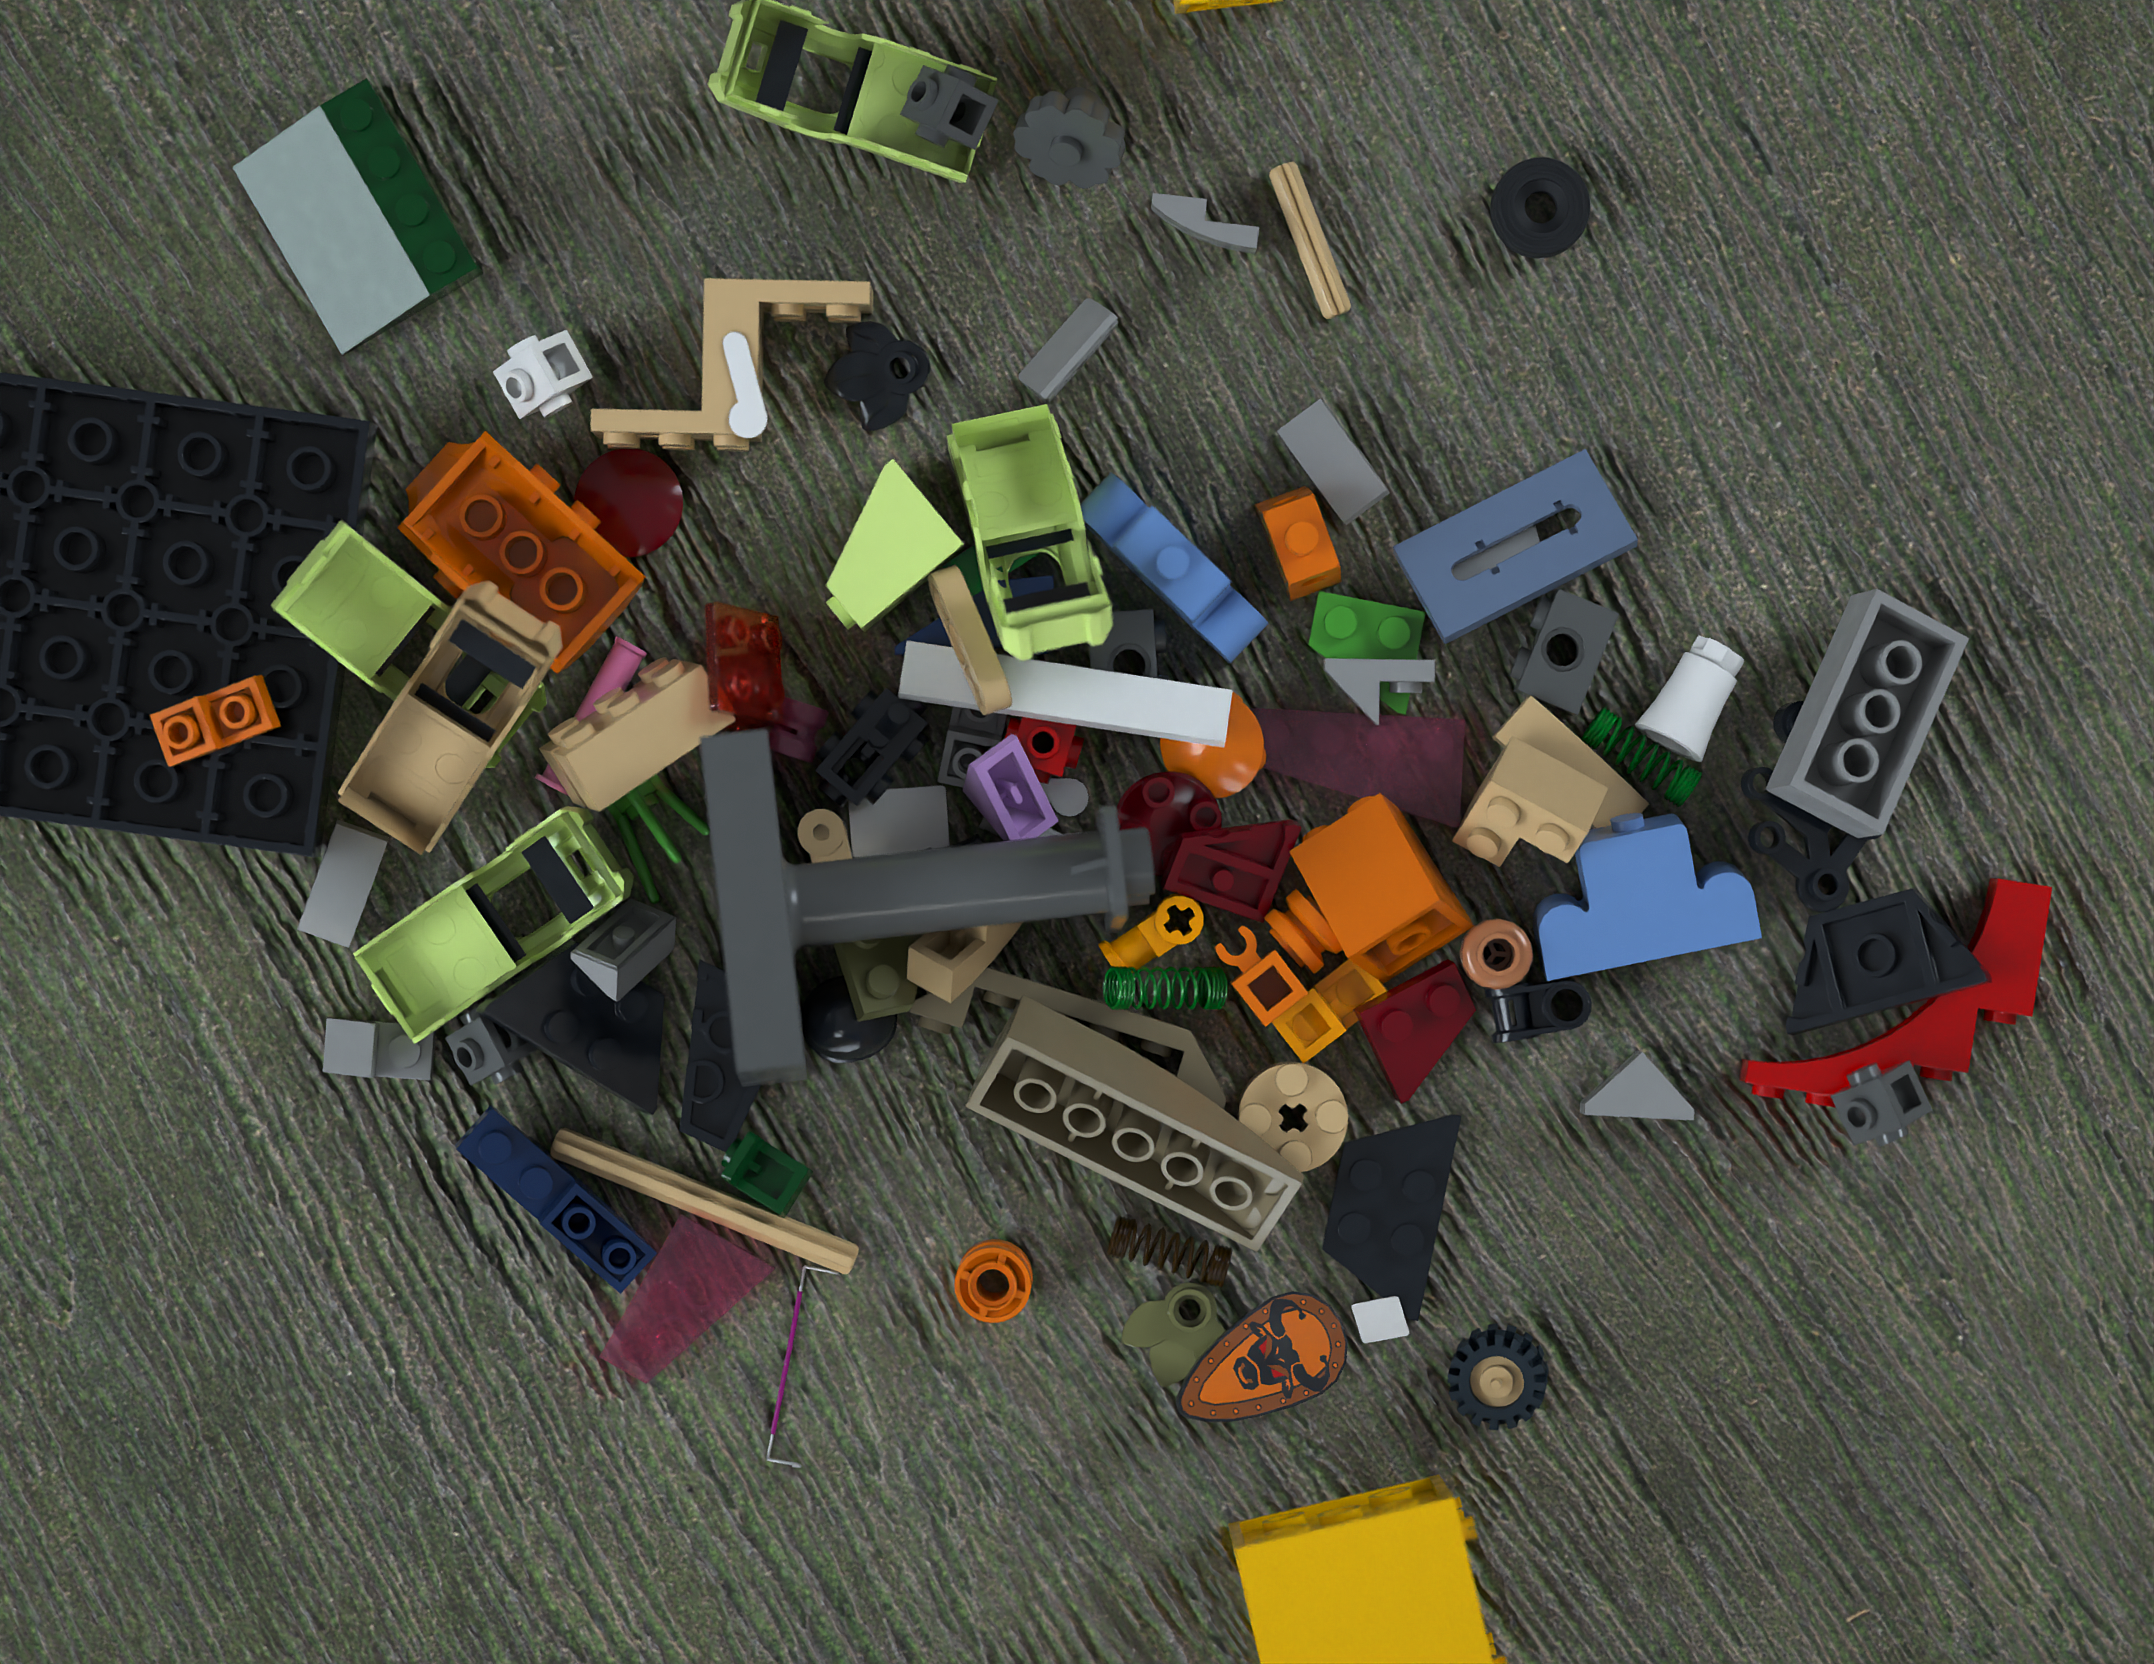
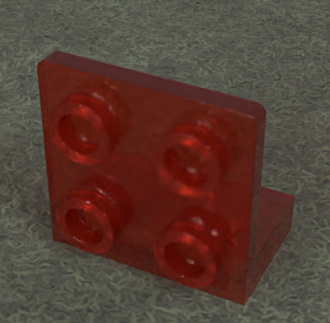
M717 601L706 603L705 623L709 708L712 712L730 715L735 718L734 722L720 731L733 733L783 724L785 690L781 677L780 650L782 647V634L779 629V616Z

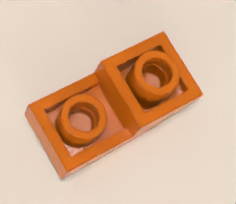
M262 675L247 678L210 694L194 697L150 715L168 767L201 757L281 727Z

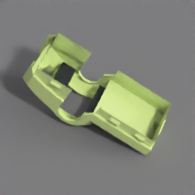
M741 0L731 6L729 17L733 22L717 73L710 74L708 86L718 102L812 138L847 144L959 183L966 182L976 149L974 150L950 139L945 148L929 142L915 134L919 124L900 115L907 100L909 88L917 79L923 65L943 73L948 64L955 66L978 78L974 87L990 96H993L997 82L996 77L884 38L863 33L849 34L821 25L829 22L814 17L810 11L793 5L788 7L773 0ZM752 44L762 47L756 70L745 67ZM802 49L840 61L851 69L838 112L832 114L821 113L787 101ZM981 137V139H980V141H979V143H978V145H977L976 148L980 147V143H981L982 137Z
M1048 404L951 424L952 434L947 435L948 451L975 542L977 563L985 599L1003 648L1020 661L1032 659L1033 653L1087 641L1091 646L1103 644L1113 626L1111 603L1100 577L1103 573L1099 560L1093 556L1089 541L1088 556L1085 525L1081 505L1072 479L1074 477L1070 464L1066 459L1058 424L1054 419L1053 413L1050 414ZM1041 552L1048 553L1057 560L1062 569L1066 586L1012 597L1008 573L1014 560L1022 556ZM1002 566L1003 572L997 570L996 568ZM1005 580L1007 588H1003L997 581Z
M342 520L324 541L321 539L287 581L288 585L271 605L274 610L334 656L350 671L354 672L378 692H383L394 702L410 678L391 663L425 622L439 631L453 609ZM463 651L461 663L445 681L446 695L451 701L466 711L473 713L470 708L487 689L494 696L480 712L483 713L496 703L509 681L496 672H492L490 668ZM541 682L528 704L485 768H494L500 762L499 752L533 711L541 712L546 706L544 683Z
M572 806L559 809L539 825L515 839V842L506 847V851L456 881L353 953L355 959L372 982L371 986L389 1013L396 1017L414 1044L423 1040L519 972L563 945L630 897L634 876L629 868L622 869L592 826L591 822L594 817L588 809ZM577 850H579L593 871L586 877H584L570 856ZM529 868H532L561 910V913L533 933L525 937H514L491 904V900L500 888Z

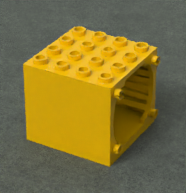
M1440 1474L1228 1524L1261 1664H1507L1505 1655L1493 1659L1491 1655H1497L1495 1646L1492 1644L1494 1640L1492 1633L1488 1632L1486 1634L1466 1550L1465 1541L1478 1539L1475 1528H1472L1475 1527L1473 1517L1471 1515L1465 1518L1462 1509L1457 1510V1508H1462L1460 1497L1454 1498Z

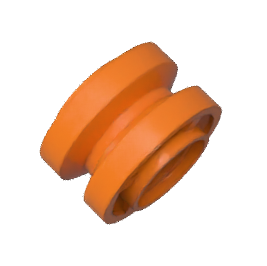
M1295 889L1286 897L1288 911L1284 913L1272 909L1263 918L1272 927L1268 932L1301 968L1306 965L1313 974H1316L1324 966L1321 953L1327 950L1338 954L1342 947L1316 901L1310 895L1305 898Z
M999 1239L979 1242L963 1255L959 1263L954 1284L957 1300L970 1316L979 1321L987 1323L1007 1321L1016 1316L1025 1307L1032 1288L1033 1270L1028 1257L1013 1243ZM990 1269L999 1270L1007 1277L1009 1286L1001 1292L987 1291L979 1281L980 1274Z

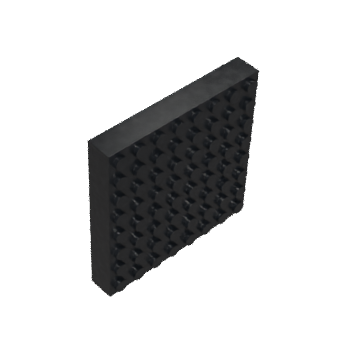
M0 372V816L308 857L321 856L345 666L297 629L291 622L274 610L271 605L286 588L289 578L321 539L324 541L341 520L363 537L377 433L376 424L368 420ZM257 675L263 676L281 727L201 757L168 767L150 715L194 697L210 694Z

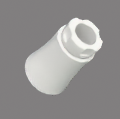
M1699 635L1693 643L1690 652L1683 654L1676 669L1655 701L1636 722V728L1643 734H1646L1648 738L1658 742L1670 751L1687 759L1702 762L1711 733L1726 700L1737 683L1734 677L1742 667L1744 659L1720 642Z

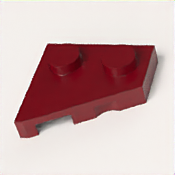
M1449 959L1354 1009L1393 1096L1401 1104L1412 1097L1476 1011L1455 963Z

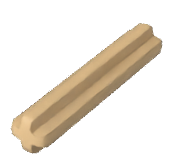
M1295 162L1279 165L1270 171L1269 177L1322 315L1326 319L1342 315L1350 310L1351 303L1299 168Z

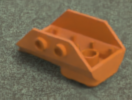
M486 431L473 443L457 444L448 442L405 489L409 503L408 516L397 528L440 569L433 578L455 598L458 599L468 586L490 581L498 586V594L544 624L551 621L559 626L562 649L550 667L558 674L583 655L619 617L641 588L645 576L595 531L601 521L578 500L569 507L554 494L561 484L539 464L536 463L529 471Z

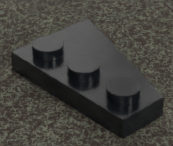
M699 959L698 981L679 1131L726 1153L730 1145L737 1139L762 1085L742 1087L737 1073L726 971Z

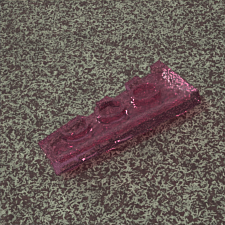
M1250 708L1256 716L1263 733L1264 749L1267 755L1266 763L1263 766L1264 769L1358 798L1376 796L1381 793L1394 803L1400 811L1455 828L1459 827L1465 719L1379 715V725H1375L1365 714Z

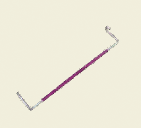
M808 1265L803 1266L799 1291L797 1292L766 1457L770 1462L788 1464L796 1468H801L802 1465L796 1462L770 1458L774 1434H776L803 1294L802 1288L806 1269L839 1274V1272Z

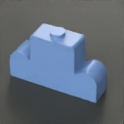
M1112 472L1080 504L1084 525L1228 664L1269 624L1243 596L1230 586L1231 581L1155 507L1151 505L1149 508Z
M1641 813L1623 814L1610 820L1611 826L1589 830L1587 836L1575 852L1583 898L1577 901L1575 897L1567 894H1552L1545 897L1536 906L1533 913V930L1540 968L1547 981L1762 938L1755 895L1749 881L1735 865L1727 862L1707 864L1695 876L1688 831L1675 814H1666L1643 819V814Z

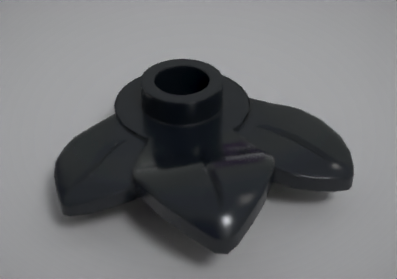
M873 321L850 325L846 327V337L852 352L842 356L832 364L824 379V385L829 391L840 398L852 402L860 401V420L863 430L875 431L896 423L905 415L910 394L920 390L929 378L930 360L926 351L919 344L910 340H897L886 325ZM899 357L906 359L910 365V372L905 378L899 377L894 371V363Z

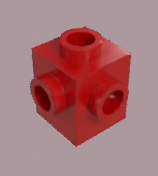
M1011 717L1005 738L1011 734L1018 737L1039 782L1049 784L1051 775L1062 778L1065 767L1076 769L1084 738L1074 735L1077 725L1022 717L1021 720ZM1040 732H1046L1054 739L1052 750L1045 754L1038 753L1032 745L1034 736Z

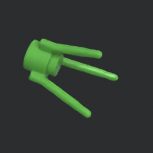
M657 774L606 807L616 820L641 884L652 904L658 903L660 898L626 814L629 815L632 821L640 817L643 819L658 843L674 863H679L682 856L651 811L659 803L654 794H657L701 834H710V826L670 791Z

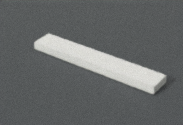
M914 641L906 642L898 698L980 710L953 647ZM996 654L1010 688L1012 706L994 713L1224 747L1233 690L1032 659L1020 661L1016 657Z

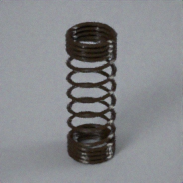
M1117 1216L1107 1250L1108 1256L1112 1255V1257L1116 1256V1258L1120 1257L1121 1260L1124 1259L1132 1233L1128 1260L1129 1262L1134 1261L1147 1232L1143 1265L1145 1267L1148 1265L1161 1236L1157 1263L1159 1271L1163 1268L1176 1239L1172 1274L1177 1273L1190 1244L1186 1278L1188 1279L1192 1276L1204 1248L1200 1281L1201 1283H1210L1211 1286L1214 1285L1219 1288L1223 1286L1233 1252L1232 1247L1228 1248V1246L1224 1247L1223 1244L1221 1246L1219 1243L1216 1244L1207 1265L1209 1243L1207 1240H1204L1192 1262L1195 1244L1192 1235L1186 1240L1178 1258L1180 1234L1178 1231L1171 1237L1164 1253L1166 1230L1162 1227L1158 1231L1149 1250L1152 1231L1150 1223L1144 1226L1135 1246L1137 1233L1136 1219L1132 1218L1130 1220L1129 1217Z

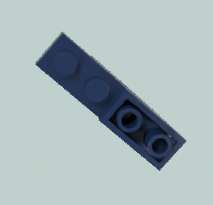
M493 1105L487 1108L455 1144L456 1150L537 1218L542 1227L620 1294L657 1254L656 1250L558 1159L553 1158L550 1152L533 1137H528Z

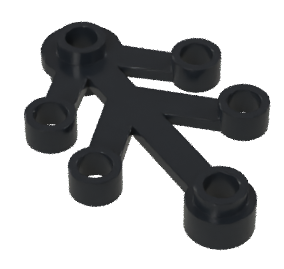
M1804 701L1790 702L1777 710L1773 726L1777 737L1782 742L1786 743ZM1756 767L1747 770L1741 778V789L1744 795L1751 800H1760L1803 835L1807 857L1785 842L1786 835L1783 827L1774 821L1758 822L1751 827L1748 834L1750 847L1756 853L1767 854L1796 878L1795 887L1797 895L1808 909L1816 912L1835 910L1842 905L1849 892L1847 869L1868 840L1877 839L1881 835L1856 838L1846 833L1830 854L1827 833L1833 825L1767 790H1764L1761 794L1758 793L1753 787V779L1757 774L1762 775L1765 778L1767 787L1773 770L1770 768ZM1764 828H1768L1773 834V843L1768 848L1762 844L1760 839ZM1822 875H1826L1831 883L1830 891L1826 895L1818 887V881Z

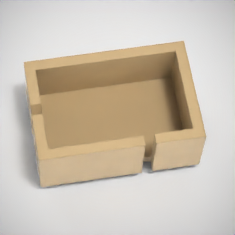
M666 657L660 658L647 665L638 673L641 681L633 685L634 688L624 692L621 687L607 692L593 703L596 711L581 721H578L576 717L570 718L548 733L551 741L540 747L539 750L574 804L587 806L599 812L700 745V737L712 736L735 721V718L702 665L677 659L668 661Z

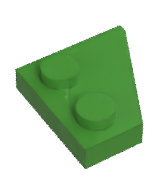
M1318 591L1308 646L1324 658L1417 660L1426 612ZM1380 682L1379 700L1389 706L1396 714L1406 715L1410 693H1389L1390 682Z

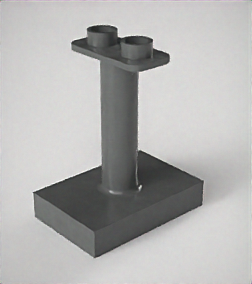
M767 729L700 737L736 1065L742 1087L807 1080L794 956L801 948L1096 913L1104 914L1107 934L1121 932L1128 917V907L1149 904V894H1154L1155 892L1148 829L1143 827L1119 830L1115 805L1100 807L1094 831L797 865L790 864L785 861L781 851Z

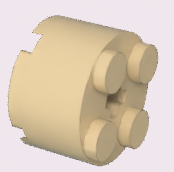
M1288 1061L1267 1066L1257 1072L1247 1082L1239 1097L1237 1120L1264 1140L1299 1172L1315 1169L1327 1162L1341 1146L1348 1126L1349 1115L1341 1090L1328 1075L1310 1064ZM1299 1103L1302 1104L1305 1109L1302 1111L1301 1117L1305 1124L1300 1129L1292 1125L1286 1130L1281 1129L1279 1125L1284 1118L1278 1112L1284 1104L1291 1108L1296 1107Z

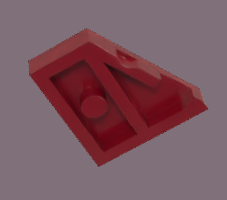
M1288 819L1180 833L1160 884L1163 889L1264 923L1265 919L1263 917L1268 913L1291 856L1289 851L1294 848L1302 827L1297 821Z

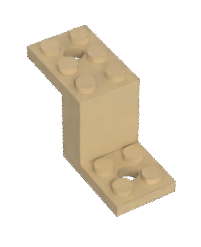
M704 278L702 411L591 409V432L599 439H604L603 444L608 445L607 448L640 449V440H659V445L664 450H695V441H714V447H717L718 451H749V442H762V432L753 438H743L734 433L729 425V413L738 400L723 348L724 337L730 332H738L745 336L763 399L764 312H771V316H774V321L806 322L807 313H826L828 322L860 323L861 314H873V290L871 283L861 281Z

